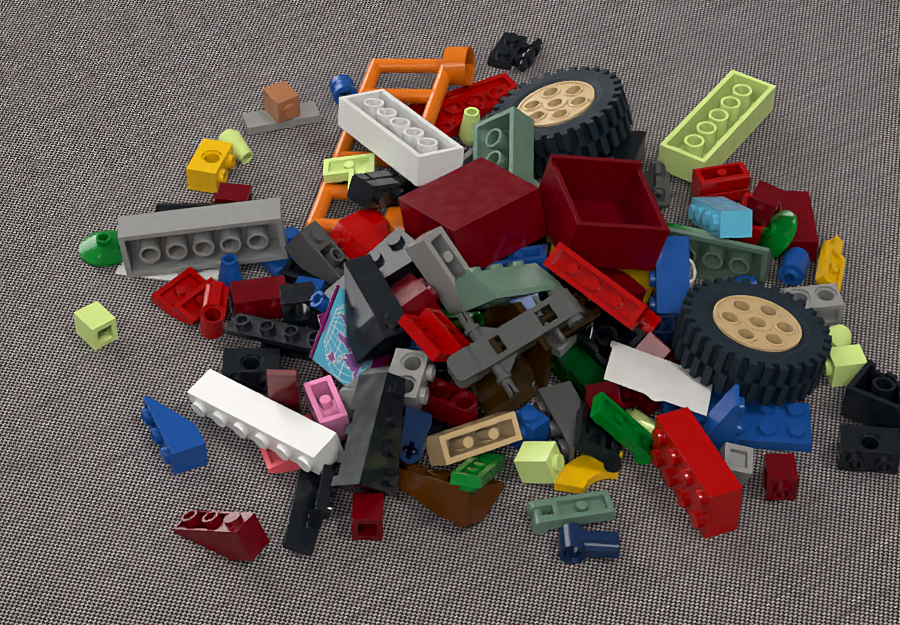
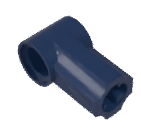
M578 523L564 524L558 531L559 558L567 564H578L585 560L586 557L619 558V532L586 531Z

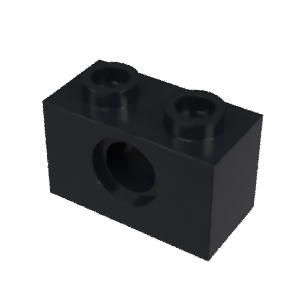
M223 348V376L255 392H268L267 369H281L280 348Z
M840 424L836 443L837 469L897 474L900 462L899 428Z

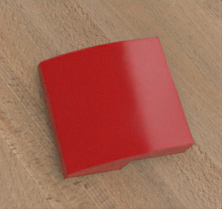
M188 267L154 292L151 301L177 320L194 325L200 320L206 284H210L215 280L212 277L205 280L193 268Z
M425 308L419 316L404 314L398 321L399 325L433 362H446L449 356L471 344L446 315L438 309Z

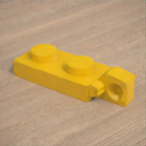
M835 235L834 238L828 241H824L822 244L815 280L817 285L836 283L840 292L846 259L841 254L843 241L838 235Z

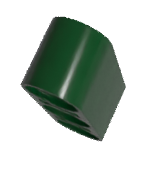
M574 344L560 358L551 353L549 368L562 382L570 381L585 404V385L608 381L604 379L606 370L577 344Z

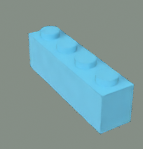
M723 196L692 197V204L689 205L688 215L694 225L719 238L752 237L753 210Z

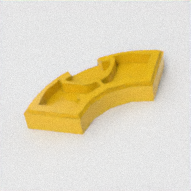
M620 451L619 456H620L622 459H623V451ZM581 455L567 463L563 470L560 471L554 484V490L574 494L585 493L587 487L596 481L618 479L620 470L615 473L608 472L604 468V463L589 455Z

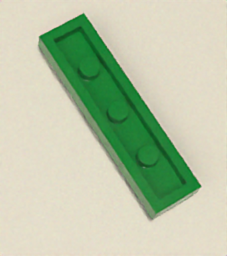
M484 452L469 457L451 472L450 484L459 486L461 491L476 492L477 489H481L505 467L506 455Z

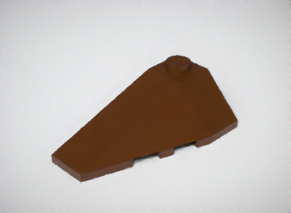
M399 462L398 487L439 517L453 521L452 525L467 528L471 526V523L483 521L504 489L505 482L491 479L481 489H477L476 492L461 491L459 486L450 484L451 470L427 471V467L423 465Z

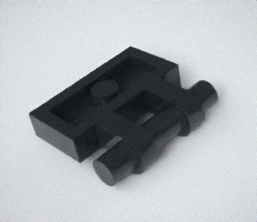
M504 32L488 57V66L508 71L513 66H517L519 71L524 72L532 66L534 57L540 53L542 40L535 38L527 43V37Z

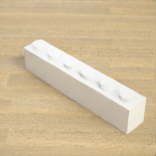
M209 369L187 391L192 402L191 407L199 416H207L213 419L220 427L224 428L226 426L232 429L239 437H247L253 440L260 448H268L276 452L281 459L285 461L289 459L297 463L306 472L312 471L319 475L324 464L331 466L338 459L339 452L344 451L336 432L212 369Z

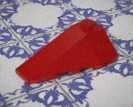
M363 208L339 220L329 236L351 260L367 255L390 234L389 229L391 227L388 220L377 209L365 210Z

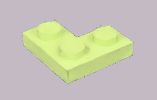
M368 153L324 159V182L339 183L348 181L349 189L351 178L354 174L376 171L377 160L375 154Z

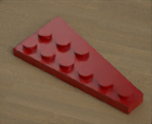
M502 73L472 83L471 86H463L446 92L435 127L450 138L454 137L459 133L466 108H477L480 118L492 111L496 104H500L499 100L503 96L509 97L508 92L510 90H517L518 85L506 73ZM409 104L406 106L422 117L426 104Z

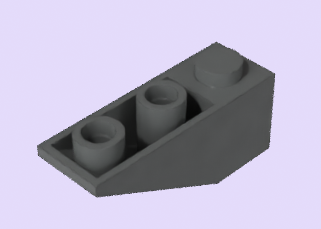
M316 220L300 231L284 247L301 269L325 280V282L331 285L344 275V262L349 260Z
M570 381L539 388L534 407L550 418L549 438H553L556 441L560 454L563 455L566 463H569L575 459L576 448L573 447L577 411L581 407V399Z

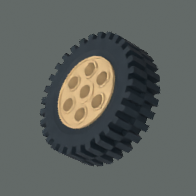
M575 66L570 67L565 72L562 68L556 70V74L550 75V72L543 74V78H531V83L526 84L523 82L518 85L519 90H510L508 92L509 97L503 96L499 100L500 104H496L493 107L494 111L490 113L491 117L514 106L534 120V172L537 171L538 176L544 174L551 154L598 157L599 154L607 155L611 152L609 147L616 148L620 145L619 140H625L627 137L626 132H630L633 123L620 78L614 72L610 73L605 68L601 71L600 67L596 66L591 70L589 66H582L580 70H577Z
M719 277L714 278L713 283L708 279L704 280L702 285L699 283L694 285L693 290L689 289L684 297L671 336L672 350H675V358L681 359L680 365L682 368H691L690 376L693 378L702 377L700 383L706 387L710 384L714 385V391L722 394L723 391L728 392L734 385H739V396L745 397V403L753 404L754 399H756L763 406H768L770 401H773L775 406H783L784 400L788 404H793L796 402V399L802 401L807 395L810 396L813 393L832 348V335H829L830 329L828 326H823L825 321L822 317H815L816 310L812 307L806 309V302L801 299L794 301V295L789 292L785 294L779 293L780 288L772 286L769 289L764 287V282L757 281V284L754 285L751 284L750 279L742 278L741 282H737L735 277H728L725 282Z

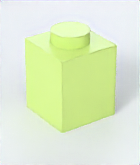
M98 301L74 312L76 333L94 350L118 339L116 318Z
M860 344L831 348L822 371L823 375L827 376L831 387L847 386L866 364L867 360Z
M523 441L514 463L522 483L555 484L560 471L564 468V457L560 454L556 441Z

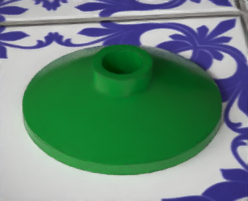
M789 210L781 211L774 215L768 226L764 228L758 246L770 248L772 251L771 259L783 253L792 242L797 230V216Z
M101 230L85 237L79 245L80 258L85 263L96 267L113 266L122 262L123 257L118 241V231Z

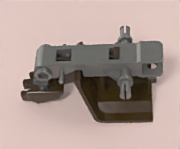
M559 285L548 293L549 297L542 302L536 294H533L532 299L536 305L528 310L525 309L521 302L489 308V310L483 313V327H480L478 323H474L467 310L463 311V315L460 313L457 316V319H459L464 329L459 331L471 344L448 357V373L458 388H470L471 392L476 395L477 401L486 416L498 412L513 411L536 397L539 388L547 387L552 348L544 336L555 332L560 341L564 342L567 338L589 328L596 321V318L601 315L599 306L592 310L587 309L585 305L591 301L589 298L581 295L579 291L571 294L567 288Z

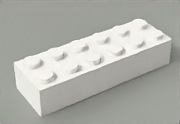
M379 89L339 97L338 126L415 186L421 187L463 166L464 147L386 90Z

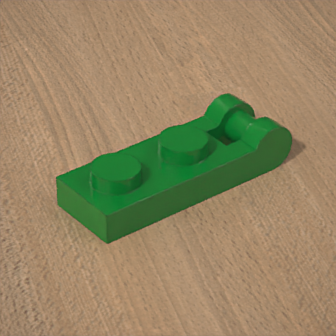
M600 392L593 396L590 417L594 422L611 434L617 442L634 454L635 462L638 464H648L651 461L650 451L653 447L652 434L605 393Z

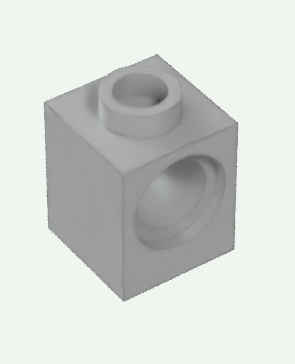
M725 442L718 452L743 486L753 475L754 448Z

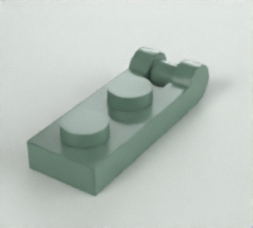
M608 490L534 500L525 507L527 516L532 519L530 522L532 531L537 535L545 534L549 529L560 528L567 523L582 525L615 520V509Z

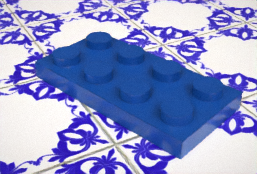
M710 397L707 414L722 398ZM754 400L753 404L745 403L744 415H738V418L742 419L741 436H735V439L739 440V445L764 450L811 452L810 403L795 402L788 404L784 402L783 406H775L773 401H770L768 406L760 405L759 400ZM693 411L694 417L700 423L705 415Z

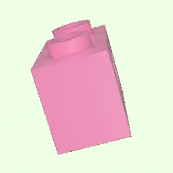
M331 375L303 383L307 405L314 422L336 432L340 442L344 441L345 425L349 424V419Z

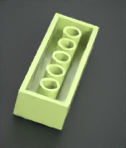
M731 70L659 145L658 160L664 163L665 172L691 182L693 169L722 165L773 110L776 86Z

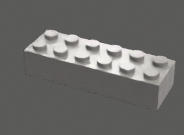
M280 197L118 217V241L127 278L183 272L188 267L194 270L220 267L221 257L225 254L236 255L239 265L288 259V252L284 249L287 245V235Z

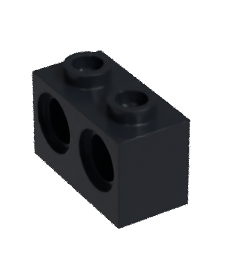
M313 281L279 285L284 323L319 330L318 314L321 313H318L310 305V298L315 293Z

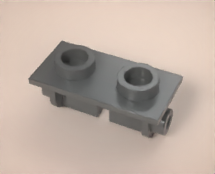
M655 160L650 165V171L644 172V176L658 206L670 207V173H665L664 163L660 160Z

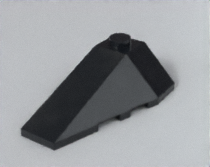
M367 254L345 261L347 341L357 364L393 353L396 348L405 349L411 347V337L398 323L404 315L403 309L372 256Z

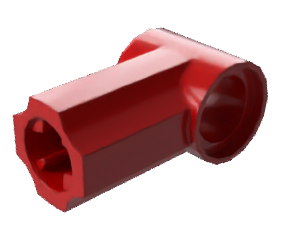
M219 281L206 284L203 306L200 311V333L207 339L220 338L225 329L230 287Z

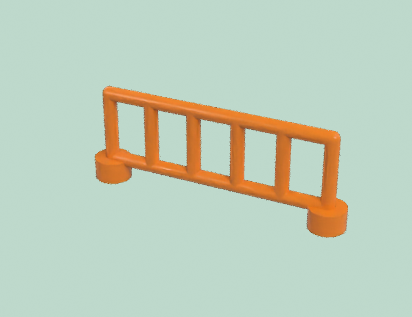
M447 46L444 50L443 59H372L358 93L384 89L404 104H426L422 117L435 126L448 86H471L475 75L473 49L470 46ZM381 73H437L432 89L376 88ZM343 130L332 158L373 152L351 151L355 138ZM375 155L377 160L376 167H391ZM323 179L305 227L316 220L324 231L330 234L336 223L341 219L325 218L332 200H349L347 198L348 184L325 183ZM400 205L389 207L385 218L391 227L389 229L390 234L398 227L405 232Z

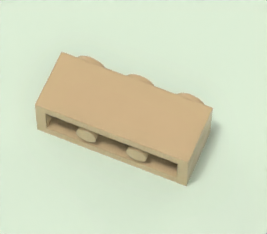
M515 411L498 412L427 436L425 446L431 466H442L508 445L523 438Z

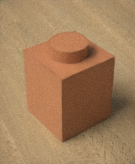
M285 81L263 88L264 109L278 124L300 116L299 95Z

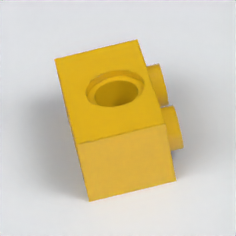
M203 138L186 168L188 189L214 193L218 191L221 182H227L230 169H234L236 165L233 143Z

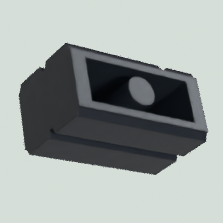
M391 169L354 174L351 178L347 198L354 203H358L365 210L399 206L398 198L408 193L410 181L399 176L398 173Z

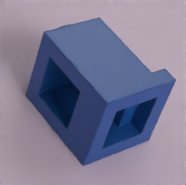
M531 404L526 405L515 413L523 439L510 443V445L519 451L523 441H549L550 418Z

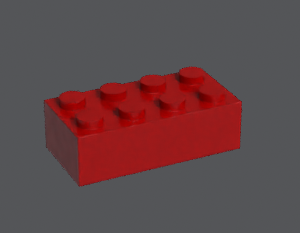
M688 407L657 415L655 428L652 430L653 448L650 451L651 462L663 474L666 486L671 487L676 494L679 506L685 508L689 514L692 526L695 529L698 528L704 539L736 530L743 487Z

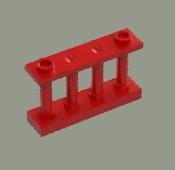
M562 242L557 244L543 263V265L632 331L637 326L646 335L649 332L653 333L663 320L651 311L647 305Z

